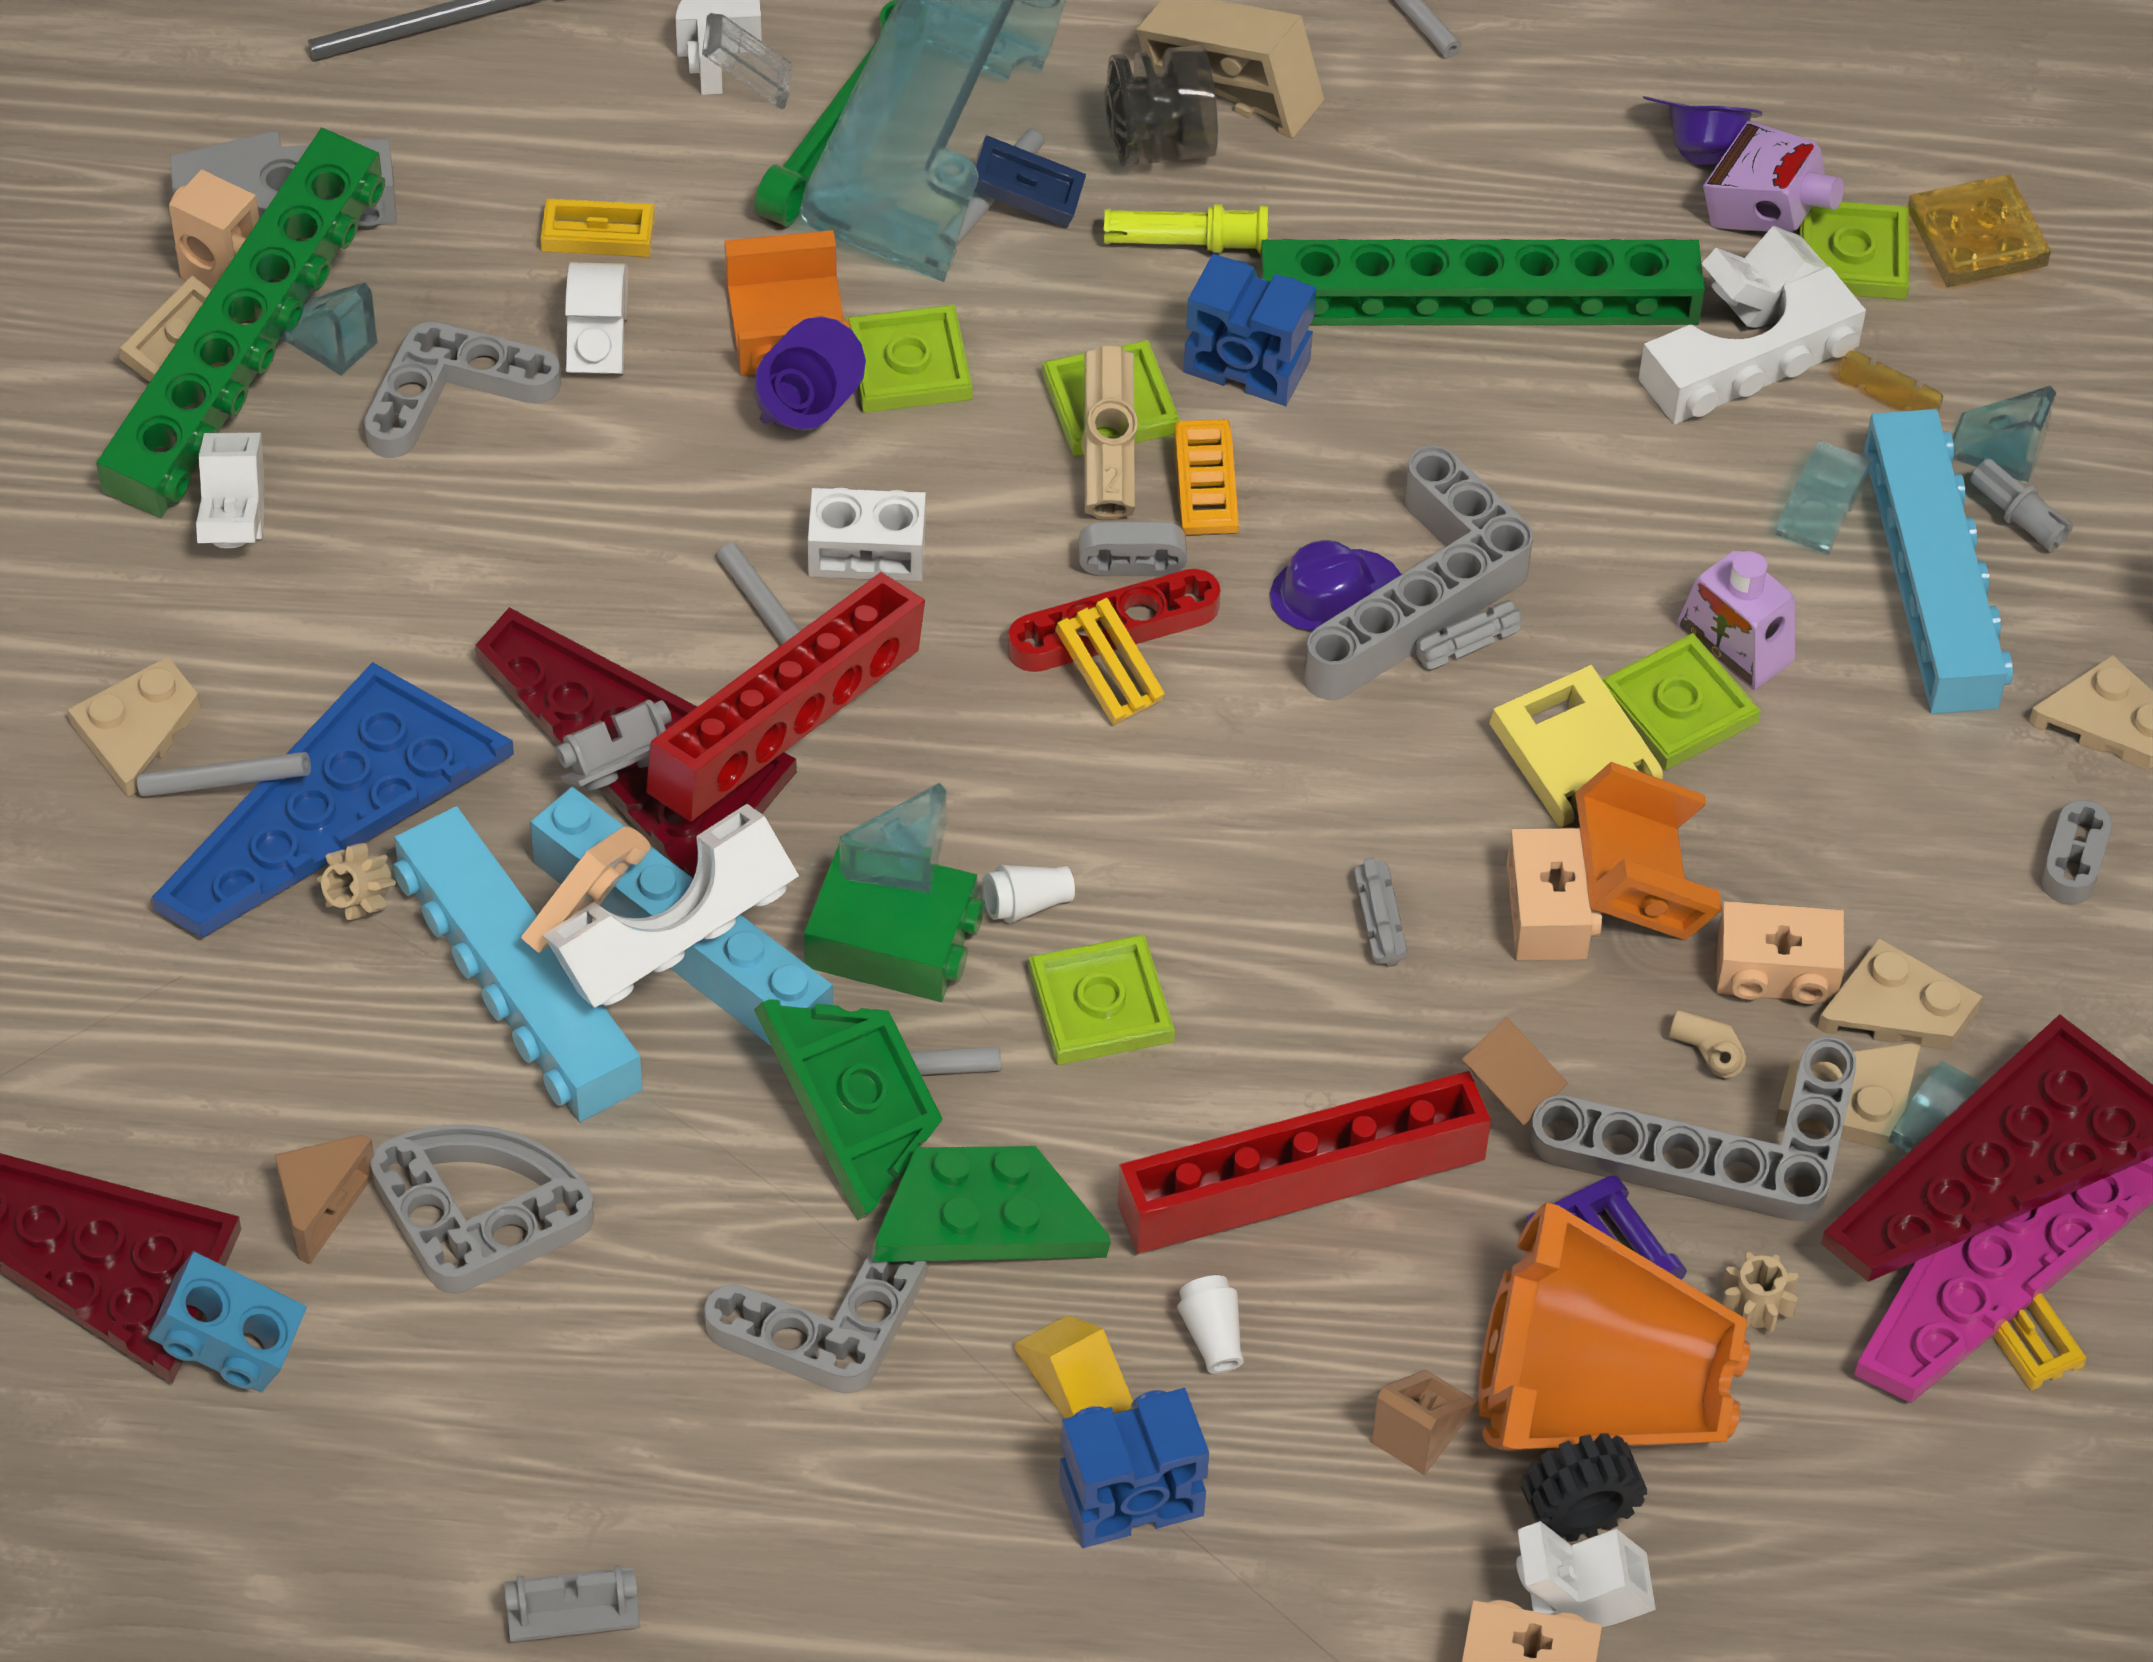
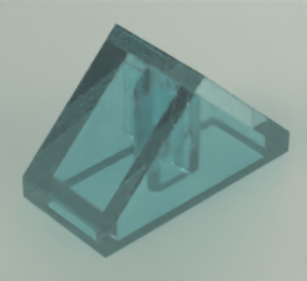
M363 282L313 297L304 305L302 316L294 330L291 332L285 331L281 338L340 376L343 375L378 343L371 289Z
M2049 385L1963 412L1952 436L1954 445L1953 460L1978 467L1985 459H1991L2014 479L2028 483L2045 441L2056 397L2055 390Z
M938 783L840 836V872L850 881L930 893L946 829V789L941 783Z

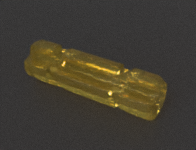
M1850 350L1842 359L1838 370L1840 380L1856 388L1861 383L1865 385L1864 392L1901 410H1904L1907 406L1911 408L1910 411L1937 409L1939 412L1943 402V395L1940 391L1926 384L1919 388L1916 386L1918 382L1916 379L1879 361L1874 366L1870 364L1871 357L1856 350Z

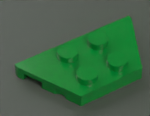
M774 999L761 1002L754 1009L756 1016L857 1221L861 1220L875 1210L880 1203L879 1200L908 1166L915 1148H920L928 1140L943 1118L888 1010L861 1008L857 1011H847L840 1006L815 1004L812 1008L781 1006L780 1000Z
M1036 1146L920 1147L914 1150L875 1239L872 1260L873 1262L1107 1258L1111 1239L1108 1232Z

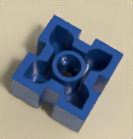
M1213 253L1188 298L1186 329L1192 332L1185 343L1184 373L1225 386L1228 379H1232L1246 384V394L1286 407L1311 360L1313 331L1307 329L1314 318L1317 287L1275 274L1270 282L1258 278L1254 266Z
M1185 1387L1169 1392L1162 1390L1146 1392L1132 1402V1409L1114 1414L1112 1407L1093 1406L1082 1409L1072 1417L1062 1420L1061 1447L1065 1457L1060 1458L1059 1484L1082 1548L1131 1536L1132 1527L1153 1522L1155 1529L1204 1516L1206 1489L1202 1479L1208 1476L1209 1450Z

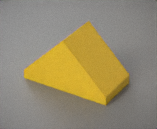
M1066 1315L1015 1343V1351L1065 1419L1072 1417L1082 1409L1093 1406L1112 1407L1114 1414L1132 1409L1133 1399L1102 1327Z

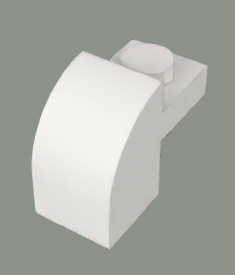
M681 0L676 11L677 57H688L689 74L700 73L701 95L723 94L721 55L762 53L760 0Z
M1776 226L1771 227L1745 258L1715 248L1702 263L1715 279L1712 284L1714 291L1727 302L1746 326L1754 328L1768 326L1777 322L1784 285L1828 267L1801 236Z
M570 262L567 275L565 313L567 316L566 372L623 374L624 320H627L628 265L625 263Z
M204 433L199 453L202 499L196 520L197 543H213L220 548H236L245 543H255L256 539H262L264 526V465L261 433Z
M1541 1521L1518 1529L1521 1555L1517 1557L1516 1567L1523 1586L1531 1593L1534 1612L1550 1615L1561 1612L1573 1613L1581 1616L1587 1622L1602 1624V1627H1606L1656 1610L1647 1552L1618 1529L1570 1545Z

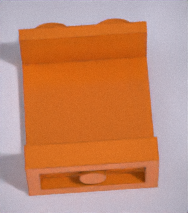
M834 230L724 240L726 282L741 376L756 375V369L762 358L792 327L804 319L822 316L838 320L850 328L849 320L844 321L837 280Z
M1614 762L1607 764L1576 792L1592 909L1685 941L1722 911L1720 892L1718 890L1689 881L1684 876L1678 828L1706 805L1704 794Z

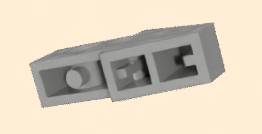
M274 131L171 155L173 195L180 187L186 186L202 169L255 194L260 219L309 145L281 147L279 131ZM389 138L354 141L379 152L382 177L385 178V188L379 202L373 208H366L358 220V227L396 224L394 177ZM326 197L324 199L331 200L337 197Z

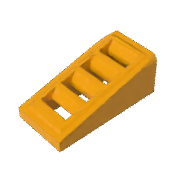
M1227 419L1178 421L1174 426L1173 451L1181 529L1185 532V535L1238 533L1239 521L1230 421ZM1215 464H1219V466H1215V467H1190V466H1189V465H1215ZM1222 486V488L1191 489V487ZM1224 504V509L1193 510L1192 507L1193 505Z

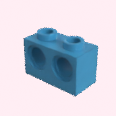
M193 1251L176 1273L148 1338L163 1345L165 1351L175 1358L184 1361H197L220 1372L224 1380L236 1387L254 1388L263 1392L281 1370L307 1306ZM186 1305L200 1309L205 1314L208 1322L198 1321L189 1314ZM243 1333H250L258 1337L265 1350L251 1346Z

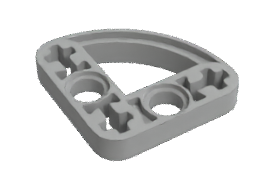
M442 1125L423 1128L386 1140L377 1146L373 1152L374 1157L370 1162L372 1180L377 1193L429 1280L436 1288L447 1293H460L470 1290L564 1246L586 1234L594 1222L593 1197L581 1176L564 1159L544 1145L507 1130L480 1125ZM448 1162L490 1164L519 1173L540 1186L466 1220L433 1165ZM399 1163L403 1169L409 1168L413 1187L405 1192L403 1180L395 1170L389 1171L390 1165ZM564 1202L569 1208L576 1207V1213L567 1216L562 1210L556 1211L555 1206ZM426 1204L435 1205L444 1212V1215L438 1222L429 1226L418 1225L409 1218L413 1210ZM534 1214H538L540 1224L545 1222L544 1230H538ZM509 1224L521 1226L528 1232V1235L522 1242L513 1246H504L497 1243L493 1238V1235L499 1228ZM448 1239L449 1247L458 1260L465 1259L464 1266L455 1268L451 1262H444L442 1242Z

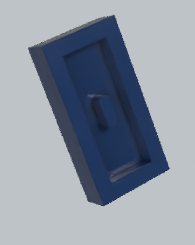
M986 135L980 145L967 189L1068 228L1074 217L1086 174Z

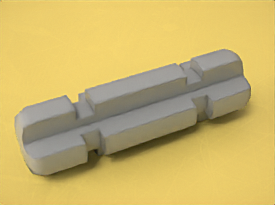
M1505 600L1489 607V614L1487 615L1482 610L1443 627L1442 635L1438 631H1434L1418 638L1415 650L1417 658L1426 669L1432 670L1448 663V656L1450 655L1453 659H1457L1496 642L1495 635L1502 639L1514 634L1521 629L1522 617L1520 611L1516 609L1512 601Z
M1374 858L1364 859V864L1355 868L1354 876L1359 892H1362L1359 893L1367 935L1369 938H1372L1369 940L1372 957L1377 964L1386 963L1388 967L1398 965L1399 960L1407 956L1408 949L1403 932H1399L1402 931L1403 927L1394 888L1390 886L1392 885L1390 869L1385 861H1375Z

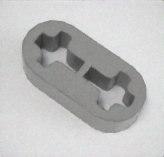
M1098 522L1086 526L1080 532L1078 538L1080 566L1086 572L1093 575L1164 576L1179 572L1185 567L1187 562L1185 532L1173 523Z
M2078 800L2064 806L2059 815L2042 874V886L2053 900L2063 904L2073 905L2082 903L2090 898L2095 888L2112 828V819L2106 809L2093 801ZM2079 824L2090 827L2086 843L2074 840ZM2068 861L2079 864L2075 880L2063 877Z

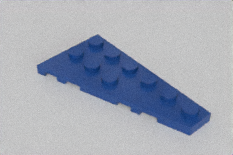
M372 662L287 752V754L306 752L311 762L310 774L308 776L259 782L152 896L154 909L156 912L203 938L327 865L328 862L325 856L328 853L339 850L346 851L347 846L368 841L514 755L513 740Z

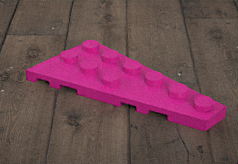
M2153 1157L1915 1261L1860 1357L1854 1376L1912 1403L1997 1333V1330L2004 1322L2008 1321L2009 1323L2018 1315L2019 1310H2024L2032 1304L2034 1297L2039 1293L2044 1294L2153 1203Z

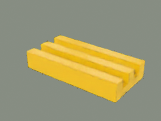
M546 198L540 238L541 252L650 257L653 225L655 223V204Z
M1108 598L1097 602L1096 606L1090 610L1085 608L1077 612L1076 617L1070 620L1066 618L1057 623L1055 628L1057 634L1113 726L1163 700L1165 696L1163 689ZM1097 621H1101L1145 695L1140 696L1096 623ZM1084 629L1128 704L1121 707L1078 636L1077 631Z
M2042 1293L2033 1298L2032 1304L2028 1308L2056 1346L2061 1356L2053 1357L2036 1333L2035 1325L2024 1310H2019L2018 1315L2010 1322L2040 1363L2039 1366L2008 1321L2004 1322L1997 1330V1333L1993 1335L2031 1391L2041 1387L2043 1382L2048 1379L2054 1381L2063 1377L2064 1372L2070 1369L2074 1372L2084 1367L2087 1359Z

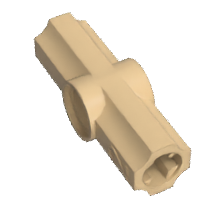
M1102 345L1098 349L1086 351L1084 355V431L1081 446L1084 453L1085 513L1101 520H1117L1120 517L1133 515L1135 510L1134 436L1138 420L1134 411V353L1125 351L1121 346ZM1100 427H1110L1118 431L1121 437L1115 439L1106 438L1097 429Z

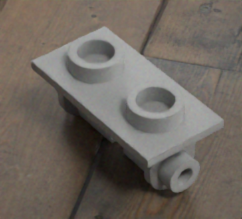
M646 700L637 706L611 716L619 735L616 739L611 740L605 722L602 721L564 736V743L555 748L556 754L564 768L572 766L574 771L561 776L562 781L579 787L584 785L586 791H591L616 781L619 778L616 771L636 762L639 768L649 766L651 741L666 730L665 724L672 721L665 702L661 700L653 703L651 700Z
M616 1565L615 1569L533 1579H524L523 1576H519L517 1580L507 1581L504 1585L510 1642L640 1627L634 1567L621 1568V1565Z

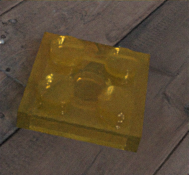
M2011 174L1910 195L1907 206L1909 207V214L1946 287L2048 266L2051 250Z

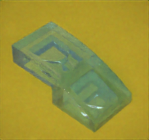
M1819 440L1785 506L1776 527V535L1830 554L1847 512L1852 511L1871 467L1872 459Z
M1941 1060L1892 1129L1888 1142L1909 1153L1984 1083Z

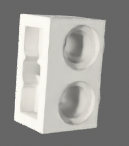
M812 488L808 530L809 577L872 579L880 572H883L894 580L922 581L926 531V492Z

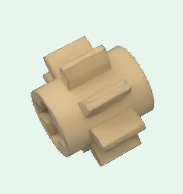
M359 843L347 846L346 851L339 850L328 853L325 856L330 866L324 871L322 876L317 877V882L321 884L323 895L327 900L325 903L327 908L333 906L345 908L346 919L353 920L366 916L367 912L372 913L387 907L383 896L391 886L396 885V881L391 879V872L386 864L388 859L386 854L381 856L368 855L367 844Z
M1747 1252L1741 1270L1727 1266L1722 1285L1727 1290L1724 1292L1722 1305L1730 1310H1734L1735 1313L1747 1319V1327H1765L1769 1332H1772L1775 1329L1779 1313L1786 1317H1793L1795 1314L1798 1298L1793 1293L1796 1291L1799 1276L1798 1273L1786 1272L1785 1267L1779 1262V1255L1775 1254L1773 1257L1764 1255L1754 1256L1751 1252Z

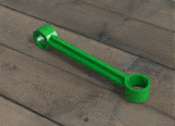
M893 0L882 8L880 12L879 39L784 166L774 164L764 174L754 202L756 215L786 227L791 226L795 222L804 206L808 186L902 59L920 56L930 48L932 44L933 15L925 3L919 0ZM912 25L919 29L907 32L896 30L893 27Z

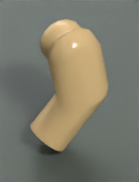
M1677 1010L1669 1038L1698 1046L1709 1069L1713 1074L1721 1078L1734 1077L1742 1071L1745 1066L1746 1055L1732 1026L1687 1011Z

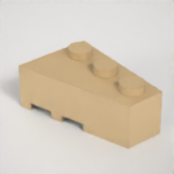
M1161 0L1136 29L1149 72L1204 98L1211 92L1236 103L1234 112L1244 117L1250 118L1254 112L1279 123L1278 133L1293 139L1325 100L1301 15L1221 0Z

